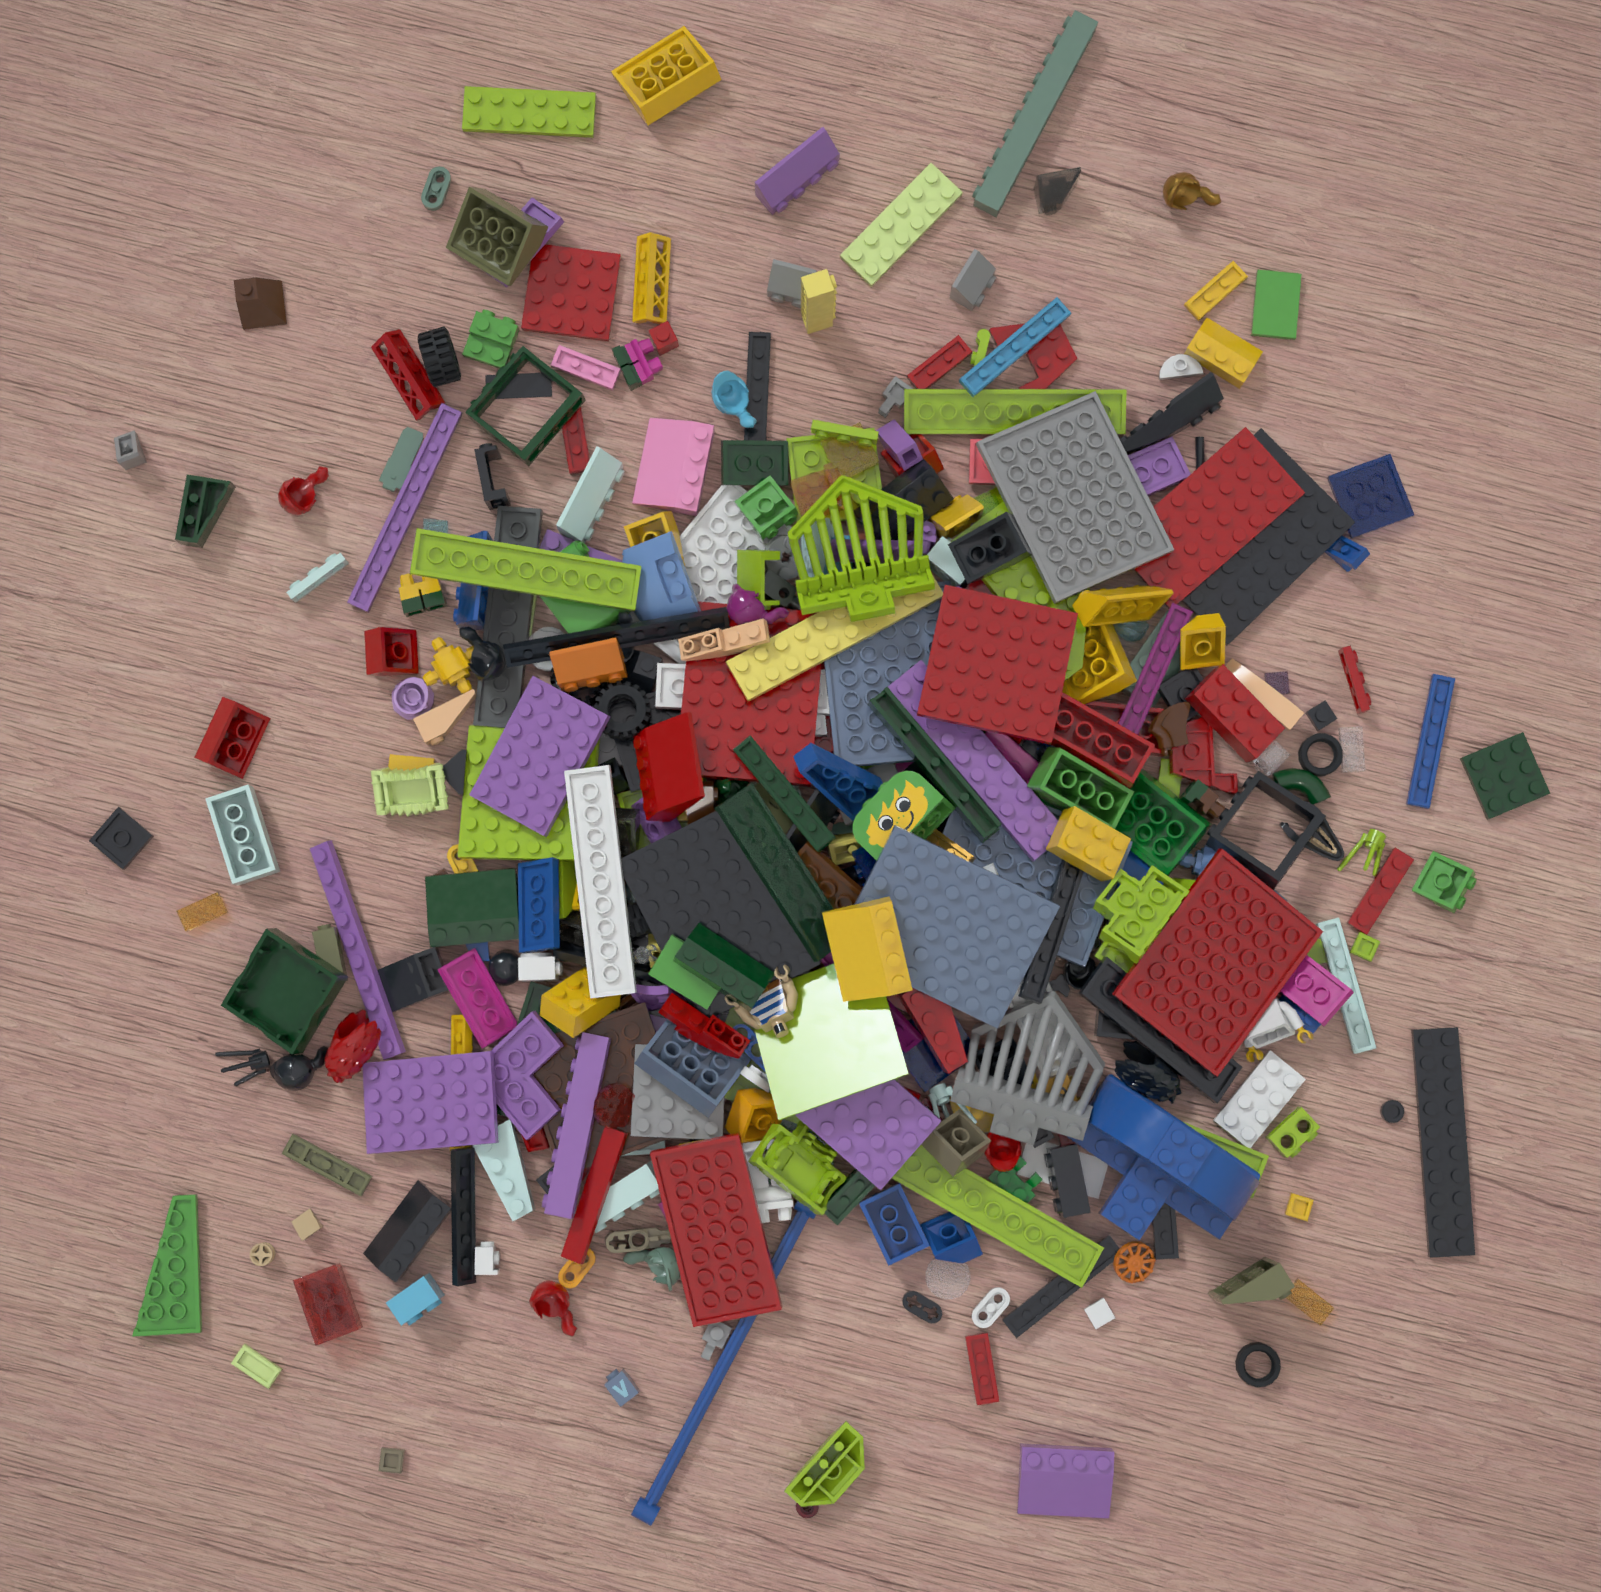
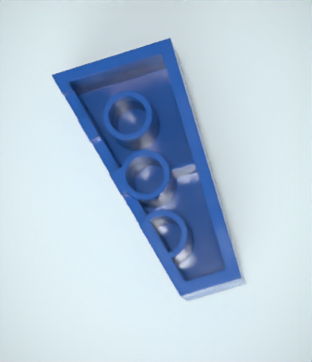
M813 743L808 744L793 756L800 774L852 821L862 809L865 801L873 798L878 792V788L883 784L880 777Z

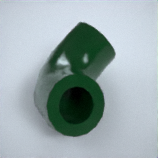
M1289 768L1272 773L1274 782L1288 791L1296 790L1302 792L1309 800V803L1313 805L1331 798L1328 789L1321 779L1307 770Z

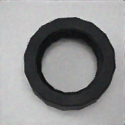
M1316 733L1308 737L1300 745L1298 751V760L1302 769L1311 772L1317 777L1326 776L1334 772L1340 766L1343 759V749L1339 741L1326 733ZM1316 742L1327 743L1333 750V760L1325 768L1315 767L1308 760V749Z
M1260 1342L1249 1343L1243 1346L1235 1360L1236 1371L1239 1377L1248 1385L1254 1387H1266L1272 1384L1278 1378L1281 1370L1280 1358L1277 1352L1270 1346ZM1254 1351L1266 1353L1271 1360L1270 1372L1263 1378L1251 1377L1245 1369V1360Z

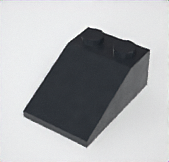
M1008 512L1001 514L948 544L967 584L1013 566L1033 555L1013 515Z

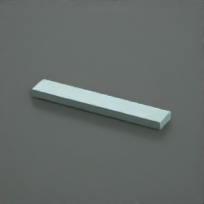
M1335 918L1316 923L1317 927L1324 931L1320 939L1330 973L1354 992L1340 1008L1353 1054L1375 1049L1376 1044L1340 919Z

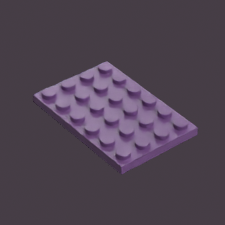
M532 676L469 795L547 837L567 800L564 771L584 768L610 716Z
M493 1051L368 1062L362 1066L367 1154L499 1143Z
M895 1079L795 1115L880 1190L941 1122L940 1118Z

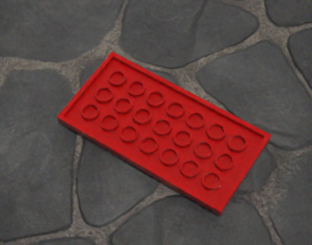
M1245 427L1154 506L1174 550L1133 570L1147 585L1173 591V595L1164 603L1170 609L1172 603L1178 605L1302 497L1305 492Z
M740 1133L652 1150L650 1156L693 1327L782 1310L783 1306Z

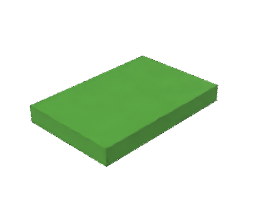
M1257 270L1251 336L1296 339L1302 274Z
M672 934L650 970L649 975L708 1010L718 991L673 961L684 941Z

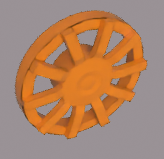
M1132 1241L1126 1243L1117 1251L1113 1266L1121 1280L1128 1283L1143 1282L1153 1272L1156 1259L1152 1249L1147 1244L1140 1241ZM1137 1246L1136 1252H1133L1131 1247ZM1141 1247L1147 1249L1140 1255ZM1128 1249L1129 1253L1126 1256L1122 1255ZM1146 1255H1150L1149 1259H1143ZM1119 1259H1123L1124 1264L1118 1265ZM1144 1263H1149V1266H1144ZM1127 1267V1269L1121 1274L1119 1269ZM1144 1269L1146 1271L1142 1274L1140 1270ZM1131 1271L1130 1278L1125 1277ZM1135 1272H1137L1139 1275L1136 1278H1134Z

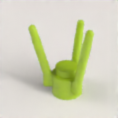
M1370 829L1368 834L1363 833L1359 842L1342 861L1337 870L1341 871L1360 847L1366 843L1365 847L1370 851L1363 870L1367 871L1374 853L1377 852L1372 873L1373 876H1376L1382 851L1385 847L1386 835L1375 829Z

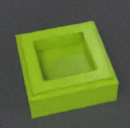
M1358 932L1349 953L1372 962L1381 941Z

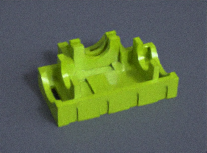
M1153 865L1147 871L1146 876H1143L1140 881L1134 877L1132 878L1127 872L1120 869L1093 906L1095 911L1103 915L1105 919L1110 920L1109 924L1101 931L1099 938L1104 942L1114 943L1128 954L1130 960L1137 964L1167 924L1169 918L1180 906L1189 890ZM1158 881H1161V882L1165 883L1166 885H1168L1174 892H1172L1171 890H1169L1167 887H1165L1164 885H1162V884L1159 883ZM1116 884H1121L1111 898L1107 900L1106 896Z
M801 1120L792 1133L781 1124H772L748 1162L759 1168V1171L774 1180L787 1193H791L796 1200L810 1208L809 1210L814 1214L824 1215L830 1196L847 1178L831 1165L837 1152L827 1143L823 1145L814 1135L808 1133L810 1130L819 1137ZM775 1137V1139H774V1141L772 1142V1144L770 1145L769 1149L767 1150V1152H766L765 1155L763 1156V1152H764L766 1146H767L768 1143Z

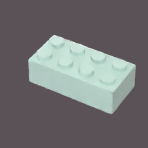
M248 784L205 798L232 884L239 886L280 872L253 786Z

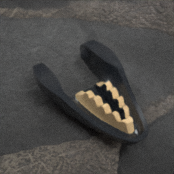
M1306 802V803H1308L1309 805H1311L1312 807H1314L1315 809H1317L1318 811H1320V810H1319L1316 806H1314L1313 804H1311V803H1309V802ZM1325 818L1305 848L1325 858L1340 861L1344 857V850ZM1286 822L1279 824L1286 835L1296 843L1301 834L1297 835Z

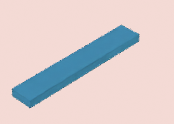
M1056 297L959 379V383L972 397L976 396L1072 313Z

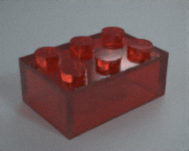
M341 1263L293 1280L315 1346L363 1328Z

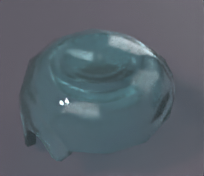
M1146 620L1114 624V628L1123 640L1136 642L1145 636L1149 624Z

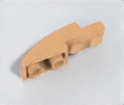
M759 619L724 630L720 628L680 638L678 641L681 660L693 661L742 653L753 646L770 642L767 620Z

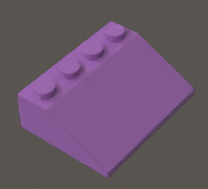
M1020 1443L1017 1514L1109 1518L1114 1475L1113 1449Z

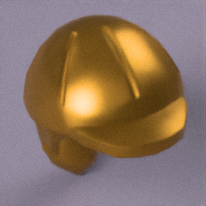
M1187 172L1171 175L1163 186L1164 201L1171 208L1187 210L1184 206L1191 205L1199 197L1209 206H1216L1221 203L1220 194H1214L1209 188L1200 186L1195 176Z

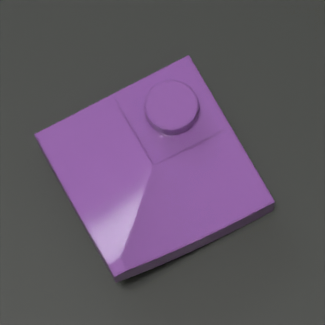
M636 984L637 993H631L637 1003L646 1002L648 1011L661 1009L671 993L687 1002L682 994L667 985L644 986Z

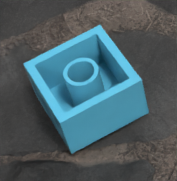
M428 1273L387 1301L386 1304L401 1326L406 1322L410 1326L423 1317L421 1313L423 1310L426 1309L427 1312H430L442 1303L440 1298L445 1296L432 1275Z

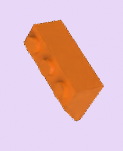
M616 638L549 652L557 684L561 691L574 692L579 687H597L603 682L616 683L621 681L622 678H627L623 651Z

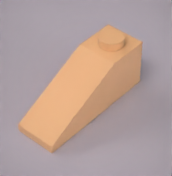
M474 689L413 718L427 745L432 744V746H435L444 741L443 737L451 732L476 699L477 693Z

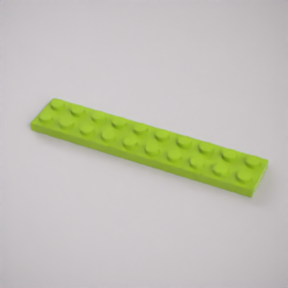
M904 389V430L907 434H996L1096 391L1116 433L1126 434L1127 390L983 389L976 396L972 397L966 389Z
M419 528L416 529L410 575L635 611L641 573L640 565Z
M922 1145L917 1148L892 1177L895 1181L1081 1288L1104 1249L1099 1244L966 1168L952 1177Z

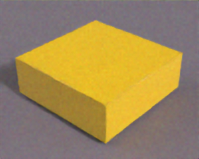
M1291 1193L1285 1215L1308 1222L1314 1200Z

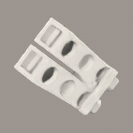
M772 1139V1140L768 1143V1145H767V1150L769 1149V1147H770V1145L772 1144V1142L774 1141V1139ZM761 1141L743 1143L762 1223L770 1222L769 1209H778L779 1221L791 1220V1207H793L791 1193H787L772 1179L771 1185H769L768 1177L759 1171V1168L748 1162Z

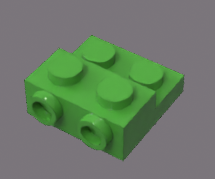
M485 309L482 310V313L476 311L462 355L500 369L508 363L519 333V327L515 324L516 321L509 317H503L501 320L495 318V314Z
M768 476L734 501L762 540L766 537L768 539L775 537L780 527L784 524L786 526L793 524L798 515L794 504L771 476Z
M1432 851L1412 891L1433 901L1434 904L1455 913L1457 909L1461 910L1466 902L1464 895L1467 889L1472 890L1474 888L1477 878L1474 877L1476 874L1473 869Z

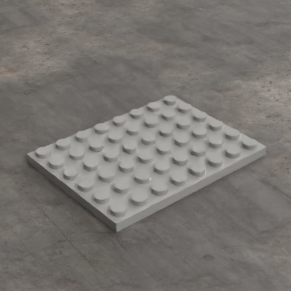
M1096 391L977 441L976 446L1009 513L1013 515L1033 554L1031 558L1054 604L1173 552L1174 548Z

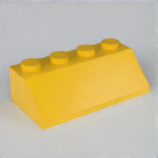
M1135 585L1126 588L1118 587L1116 589L1103 588L1096 591L1085 590L1078 595V599L1072 606L1075 612L1078 613V617L1084 627L1150 620L1173 595V591L1149 585Z

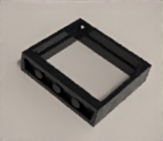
M1257 771L1254 777L1249 776L1242 786L1245 788L1243 792H1237L1230 803L1233 805L1231 808H1225L1218 818L1221 820L1220 823L1211 826L1207 832L1209 838L1206 845L1216 852L1219 848L1225 850L1274 890L1317 832L1326 815ZM1255 787L1309 822L1307 828L1275 871L1220 835Z

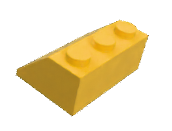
M1206 318L1188 345L1184 355H1189L1196 359L1202 367L1240 389L1263 351L1211 319Z

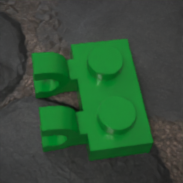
M1021 1156L1012 1170L1006 1172L994 1170L988 1176V1179L994 1185L1026 1203L1036 1195L1032 1189L1043 1180L1035 1172L1024 1183L1015 1174L1027 1164Z

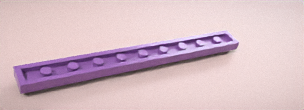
M441 403L347 601L348 604L369 613L461 419V411Z
M332 840L323 842L310 848L368 1018L370 1022L375 1020L377 1029L380 1028L381 1030L378 1046L383 1060L402 1054L406 1050Z

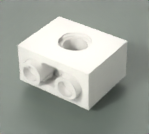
M522 953L520 958H518L519 981H559V976H563V963L556 959L555 956L552 957V953Z

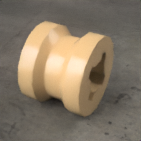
M267 1242L256 1244L250 1250V1259L257 1266L268 1265L274 1260L276 1255L273 1245Z

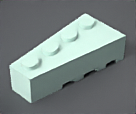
M507 1120L498 1125L499 1143L472 1146L475 1148L512 1221H515L535 1210V1205L515 1126L510 1120Z
M652 1161L610 1186L595 1233L607 1227L605 1222L611 1218L615 1222L626 1215L624 1210L631 1207L634 1210L644 1204L642 1199L649 1195L652 1199L660 1194Z

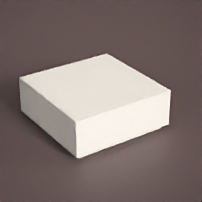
M1104 1298L1084 1308L1095 1329L1115 1319Z

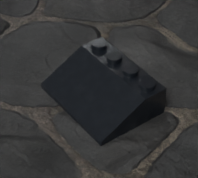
M816 788L807 804L827 827L829 823L834 824L840 815L837 811L839 808ZM795 824L792 825L770 860L777 875L783 871L805 843L808 842Z

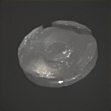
M934 1258L928 1264L925 1271V1281L929 1290L935 1296L942 1299H955L968 1289L970 1270L966 1263L961 1264Z

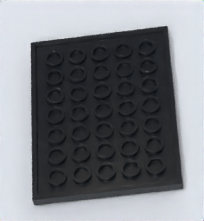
M1262 428L1254 434L1255 438L1303 489L1305 494L1182 600L1196 616L1220 613L1226 626V646L1355 523Z
M739 799L621 858L623 877L661 952L672 934L685 942L696 925L700 923L773 972L777 967L779 973L784 975L786 972L783 965H787L790 969L789 978H793L821 964ZM774 975L769 983L777 980L778 978ZM719 991L708 1010L685 997L689 1005L708 1018L712 1015L717 1016L735 1007L734 1005L727 1004L725 995Z

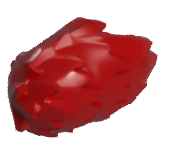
M362 1009L357 1013L352 1012L338 1024L330 1047H328L325 1056V1067L328 1070L327 1076L332 1077L336 1083H343L345 1079H352L353 1075L362 1071V1066L373 1056L378 1046L381 1030L380 1028L377 1029L375 1020L369 1023L365 1010Z

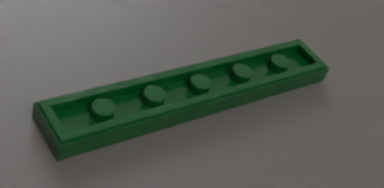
M751 735L733 749L817 852L822 851L836 839Z

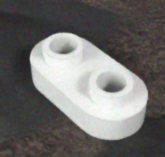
M753 1065L749 1068L745 1066L742 1069L741 1075L766 1092L770 1091L767 1075Z
M1001 1287L992 1288L973 1309L971 1317L976 1326L980 1328L991 1326L1007 1308L1010 1297L1005 1289ZM997 1294L1002 1296V1300L999 1303L994 1302V1296ZM980 1312L987 1313L985 1320L979 1319Z

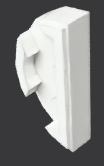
M1178 354L1164 362L1159 372V380L1203 375V370L1196 359L1189 355Z

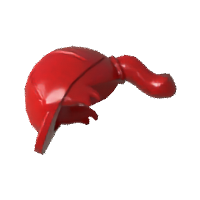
M319 466L317 471L310 474L306 479L293 477L285 481L278 493V501L284 511L292 515H302L309 512L317 501L315 499L314 486L324 483L328 479V468Z
M989 1131L986 1136L991 1140V1143L984 1152L986 1159L998 1171L1006 1172L1012 1170L1016 1166L1022 1152L1021 1142Z
M549 1280L539 1283L530 1296L529 1304L531 1308L534 1309L541 1319L543 1318L542 1314L547 1317H561L563 1333L568 1336L575 1335L578 1328L574 1326L573 1314L568 1310L570 1296L567 1289L555 1281Z

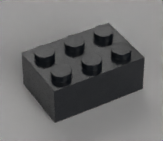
M1073 1143L1046 1148L1047 1153L1044 1154V1161L1046 1167L1050 1168L1052 1175L1048 1176L1050 1190L1055 1191L1056 1198L1052 1199L1054 1211L1063 1218L1091 1213L1077 1144Z

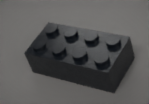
M924 459L908 468L881 489L884 492L922 506L923 523L954 499L935 470ZM869 500L875 540H882L878 503ZM859 506L854 510V515L864 529L861 507ZM887 507L891 540H898L897 511ZM906 515L907 535L914 530V518Z

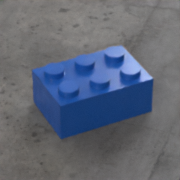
M900 1183L894 1184L859 1202L888 1266L930 1246Z

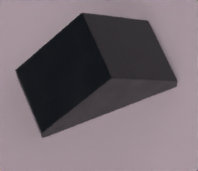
M467 750L459 751L443 765L442 769L446 776L445 779L460 796L464 795Z

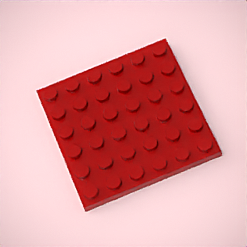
M945 585L917 716L1051 745L1078 613Z

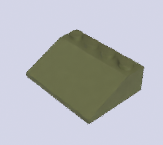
M469 187L446 248L507 286H511L541 247L548 226L486 189Z
M1263 1257L1208 1292V1295L1222 1304L1276 1300L1277 1298L1282 1300L1292 1293L1291 1289L1295 1286L1279 1262Z

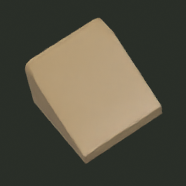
M311 1208L292 1221L302 1241L323 1227Z

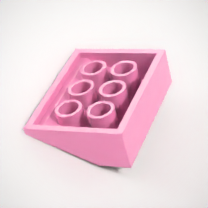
M650 418L632 504L697 516L715 433L714 425L694 421Z

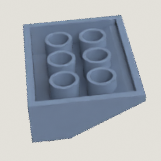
M667 1019L643 1049L634 1064L709 1118L740 1076L742 1069L751 1061V1058L742 1053L741 1057L737 1059L699 1045L674 1030L676 1024Z

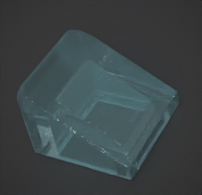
M424 519L423 529L448 533V521Z

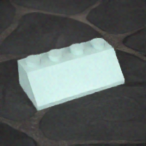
M596 446L556 524L560 534L583 543L586 540L590 541L595 531L593 526L596 521L599 522L605 511L602 509L605 502H610L615 492L613 490L615 483H619L625 473L622 470V462Z

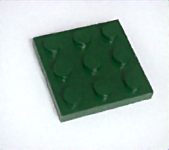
M1523 732L1460 758L1487 820L1551 794Z

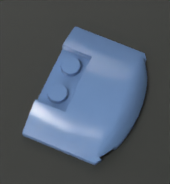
M672 531L623 550L622 563L641 566L636 608L634 611L640 621L701 611Z

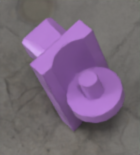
M929 521L923 523V556L927 555L929 549L935 546L937 537L935 536V525Z

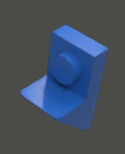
M1341 536L1325 551L1347 572L1352 568L1356 570L1370 555L1367 548L1344 536Z

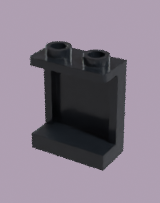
M492 443L482 444L478 449H474L484 501L489 510L497 509L498 506H511L510 498L505 488L494 490L489 465L490 461L502 459L501 453L497 445H492Z

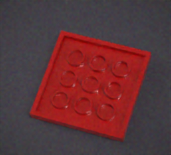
M545 244L530 263L521 329L524 331L609 342L621 254Z

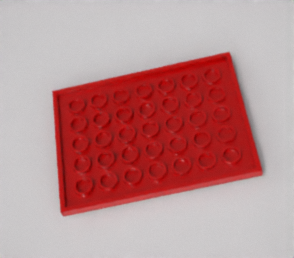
M698 601L701 611L727 607V604ZM771 608L770 610H765V611H767V612L769 613V612L773 611V610L776 609V608ZM787 609L789 611L787 617L784 619L779 618L773 623L768 624L769 638L816 613L802 615L801 610ZM728 614L730 628L738 626ZM741 653L686 661L681 714L685 712L692 713L702 778L759 782L733 751L735 747L751 735L791 785L811 787V783L800 774L793 756L808 744H814L821 663L748 702L726 664V661Z
M1219 848L1192 884L1189 893L1183 898L1182 903L1169 918L1167 924L1137 964H1133L1112 995L1212 1075L1218 1077L1324 931L1225 850Z

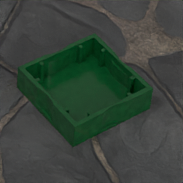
M266 928L252 951L245 969L236 978L221 1006L245 1023L257 1027L267 1038L292 1055L300 1054L305 1051L348 976L279 929Z

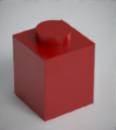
M668 321L648 330L649 337L659 356L679 347L678 339Z

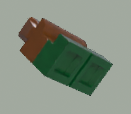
M1199 779L1191 782L1179 797L1186 804L1192 802L1197 806L1196 812L1200 815L1205 814L1211 820L1217 819L1225 809L1223 805L1216 801L1219 795Z

